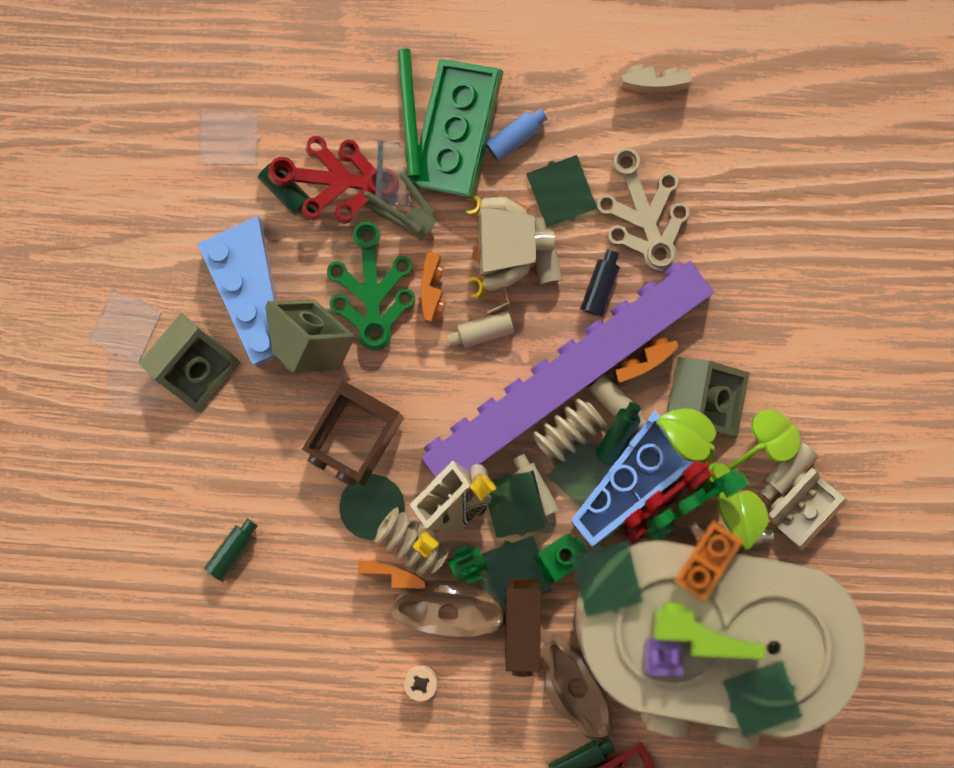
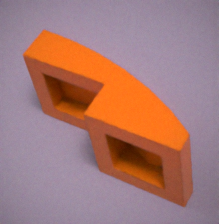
M370 559L358 560V574H392L391 588L425 589L426 580L401 566Z

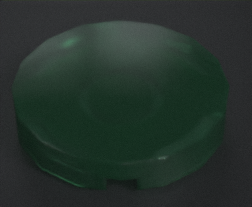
M376 474L370 475L364 487L356 482L353 487L347 485L342 492L339 504L340 517L347 530L359 538L375 540L380 524L394 508L398 507L399 513L405 512L406 509L404 496L397 484L387 477Z

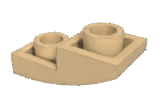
M643 64L626 69L624 71L625 74L621 75L619 81L621 89L638 93L657 94L688 89L692 83L689 69L679 71L678 67L661 72L660 78H657L653 66L644 68Z

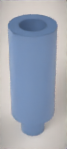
M538 109L532 115L529 112H525L489 139L486 147L493 157L500 162L541 131L539 125L548 118L541 109Z

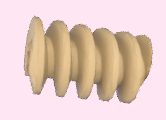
M576 398L574 400L576 411L566 406L563 409L566 419L558 415L553 417L555 428L547 423L542 425L545 436L536 431L532 433L534 442L554 467V457L562 462L566 460L563 452L564 449L573 454L576 452L575 440L583 445L587 444L584 436L585 432L593 437L597 436L595 424L604 429L608 427L600 414L588 401L585 403Z
M394 508L380 524L374 543L380 544L386 539L387 543L384 551L390 552L395 547L398 548L395 559L400 560L407 555L405 567L410 568L417 563L418 566L415 571L417 576H420L425 571H428L430 575L435 573L446 560L450 550L447 544H440L439 538L435 536L434 539L439 544L427 559L424 558L412 547L419 539V523L415 520L409 521L407 513H399V508Z

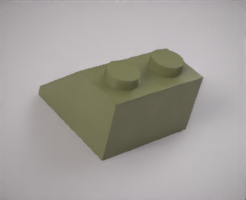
M316 300L267 302L265 309L272 351L283 363L285 369L292 373L300 374L301 372H323L325 370L341 368L356 336Z
M181 313L138 364L154 380L195 411L199 412L241 362L203 329Z
M678 357L668 412L685 408L697 410L712 422L717 434L738 437L750 372L709 360Z

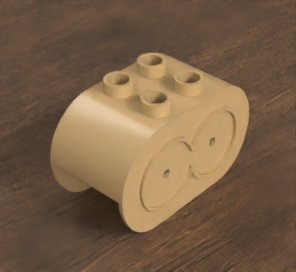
M644 537L638 538V541L634 544L626 540L610 548L594 563L581 585L575 607V631L580 650L602 687L620 703L640 711V720L647 723L646 729L649 731L670 736L687 737L690 721L708 724L707 733L716 735L715 742L736 748L756 750L759 733L788 737L812 731L827 723L843 709L857 688L865 658L864 629L854 601L842 585L834 578L817 569L779 560L735 553L711 593L703 602L674 582L696 546L662 539L653 541L651 538ZM663 602L685 603V609L694 612V620L708 629L733 638L759 641L766 644L765 659L692 656L688 653L689 641H682L683 675H646V639H655L653 637L654 608H663Z

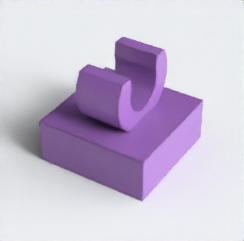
M646 639V675H683L682 641Z

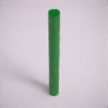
M400 49L398 50L407 172L408 178L414 179L421 177L411 50Z

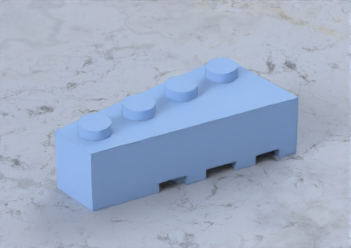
M258 216L197 243L252 365L256 367L277 358L272 351L265 309L268 301H277L276 290L271 273L263 221Z
M656 411L652 413L646 424L636 434L620 458L610 468L607 475L571 520L573 526L592 549H595L625 524L624 520L639 508L641 510L645 509L646 505L644 502L659 490L663 494L675 485L683 476L682 472L694 463L684 459L670 444L665 432L656 423L660 418Z

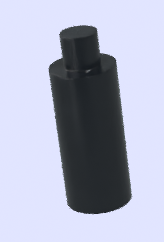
M607 249L604 259L597 260L580 310L595 316H603L620 269L616 265L619 253Z

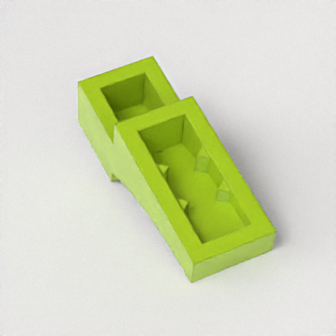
M663 602V608H654L653 637L656 640L689 641L688 653L692 656L765 659L766 644L759 641L733 638L708 629L694 620V612L685 609V603Z

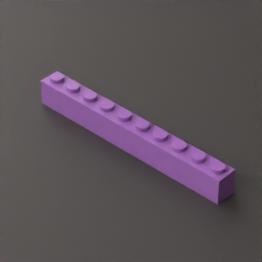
M691 260L685 265L678 261L664 272L667 278L656 285L653 280L637 291L640 298L629 304L627 300L620 303L610 311L614 317L604 324L600 319L584 330L587 336L577 344L573 339L568 341L557 350L560 356L551 363L546 358L530 369L533 376L522 382L518 378L503 389L507 394L496 402L492 397L477 408L480 414L470 422L466 417L450 428L453 434L444 441L437 437L423 448L426 454L421 458L434 476L437 477L452 461L457 462L468 471L473 465H480L710 297L714 291Z

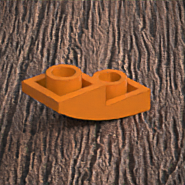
M428 250L422 272L421 301L425 321L432 324L435 317L441 318L447 300L441 299L443 295L442 290L432 287L433 282L439 284L445 265L440 263L441 254Z
M663 337L648 341L649 348L642 350L645 362L640 363L639 358L620 362L621 369L613 372L616 384L637 378L662 363L679 347L677 340L668 342V338Z
M713 520L674 582L705 602L730 560L742 544L743 539Z

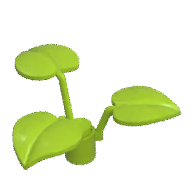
M687 408L676 409L664 414L656 421L665 432L670 444L684 459L691 462L704 460L703 463L708 461L710 464L715 452V446L711 442L716 436V430L712 422L703 413ZM775 410L760 411L754 416L751 424L752 433L760 444L729 466L722 463L711 464L709 469L713 475L699 486L696 491L703 488L706 493L713 490L710 485L711 482L737 468L764 448L769 458L774 462L790 460L797 454L801 442L800 433L796 425L788 417ZM721 491L716 494L718 497L717 506L719 513L728 530L743 539L740 546L744 551H747L767 527V509L762 500L751 491H743L741 493L738 491L728 498Z

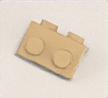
M813 468L807 473L800 474L792 484L793 489L784 498L780 497L772 504L768 515L772 525L801 550L813 540L847 503L846 498L824 481Z

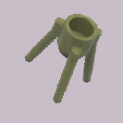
M400 172L399 176L421 206L420 210L414 206L405 216L369 191L364 193V196L370 200L365 204L367 207L401 226L420 241L437 222L431 216L435 209L425 201L405 172Z

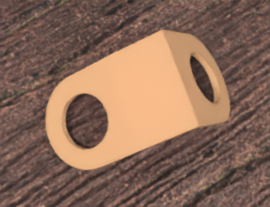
M506 288L503 289L508 303L486 312V314H491L510 306Z

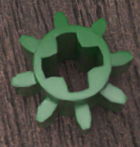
M467 543L452 549L454 557L447 561L457 582L466 579L468 585L482 580L483 577L480 572L488 567L478 546L469 549Z

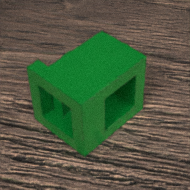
M567 533L531 556L548 584L558 581L587 562L584 557L587 549L578 536L573 538L570 533ZM561 550H566L570 556L567 562L560 559L559 554Z

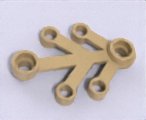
M622 148L614 156L613 167L618 174L624 176L636 210L617 202L612 195L604 194L597 200V211L602 215L612 214L643 228L648 241L629 234L622 225H615L610 228L607 236L608 241L614 246L624 245L644 254L645 263L651 269L665 271L676 261L677 251L673 242L681 224L688 219L690 210L684 203H675L669 211L670 221L662 236H660L656 223L670 193L678 185V178L672 172L663 173L658 179V189L649 206L636 171L640 164V157L634 149ZM622 158H629L632 166L625 169L621 167L620 160ZM665 177L672 178L674 186L671 188L664 187L662 179ZM608 199L612 202L613 206L610 210H603L600 202ZM675 208H682L685 211V217L682 219L676 218L673 213ZM614 230L622 231L624 234L623 240L615 241L612 238V232ZM657 249L663 250L666 253V258L662 261L655 259L654 251Z

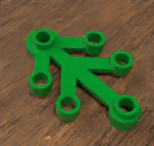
M362 222L355 227L353 237L356 244L362 250L364 285L348 273L345 265L338 261L332 262L328 266L327 275L332 281L340 282L366 304L367 318L352 308L348 298L342 294L334 295L331 298L330 308L335 314L343 315L359 329V340L365 348L378 351L390 343L392 337L390 326L405 309L413 307L415 295L409 289L399 290L395 296L396 301L381 317L379 304L402 277L408 276L412 272L413 265L408 257H397L393 262L392 269L378 284L375 246L380 241V232L375 224ZM365 231L372 232L374 235L372 241H362V233ZM400 261L408 262V270L399 272L396 268L397 263ZM335 266L343 268V275L339 278L331 275V271ZM403 293H408L412 297L411 302L407 305L399 302V297ZM337 299L345 300L346 307L343 310H336L334 308V302ZM374 328L381 330L382 335L378 340H371L369 337L370 331Z
M737 468L711 482L710 485L713 490L706 493L701 488L677 505L680 510L673 513L671 509H668L647 521L646 524L649 529L644 531V534L646 536L650 535L651 539L656 541L676 528L673 521L679 516L686 514L721 491L728 498L748 486L750 482L743 472L739 473Z

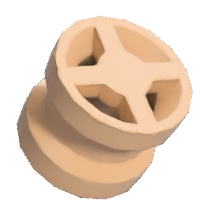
M422 665L413 667L407 673L404 680L406 694L415 701L430 699L435 694L438 685L436 673L431 668Z

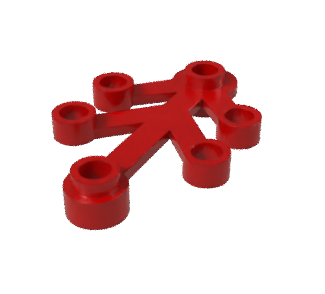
M320 136L309 138L306 145V153L312 158H318L329 171L296 168L293 161L287 157L275 158L270 163L268 170L270 181L277 186H287L292 181L328 185L316 197L308 198L304 201L301 213L307 220L319 218L322 209L348 188L362 189L349 202H340L334 211V217L339 223L348 224L353 220L355 212L370 201L364 196L366 191H369L381 200H387L394 194L396 189V180L393 174L383 168H374L359 151L358 144L353 140L343 141L339 147L338 155L344 162H352L362 175L350 174L327 148L326 141ZM317 143L321 146L322 150L314 151L310 145ZM343 148H352L354 154L347 155L344 153ZM283 170L286 172L287 177L279 178L275 172ZM374 182H382L385 188L382 190L375 188ZM314 205L318 211L310 213L307 211L306 206ZM342 208L349 210L350 216L343 217L339 210Z
M698 460L682 472L683 476L679 479V484L672 486L663 494L660 490L644 502L648 508L645 513L639 508L624 520L625 524L622 526L626 531L624 535L632 544L638 541V538H642L645 535L644 531L649 529L646 522L664 506L667 507L682 495L681 491L684 488H690L691 491H694L713 475L709 469L711 465L708 461L702 465Z

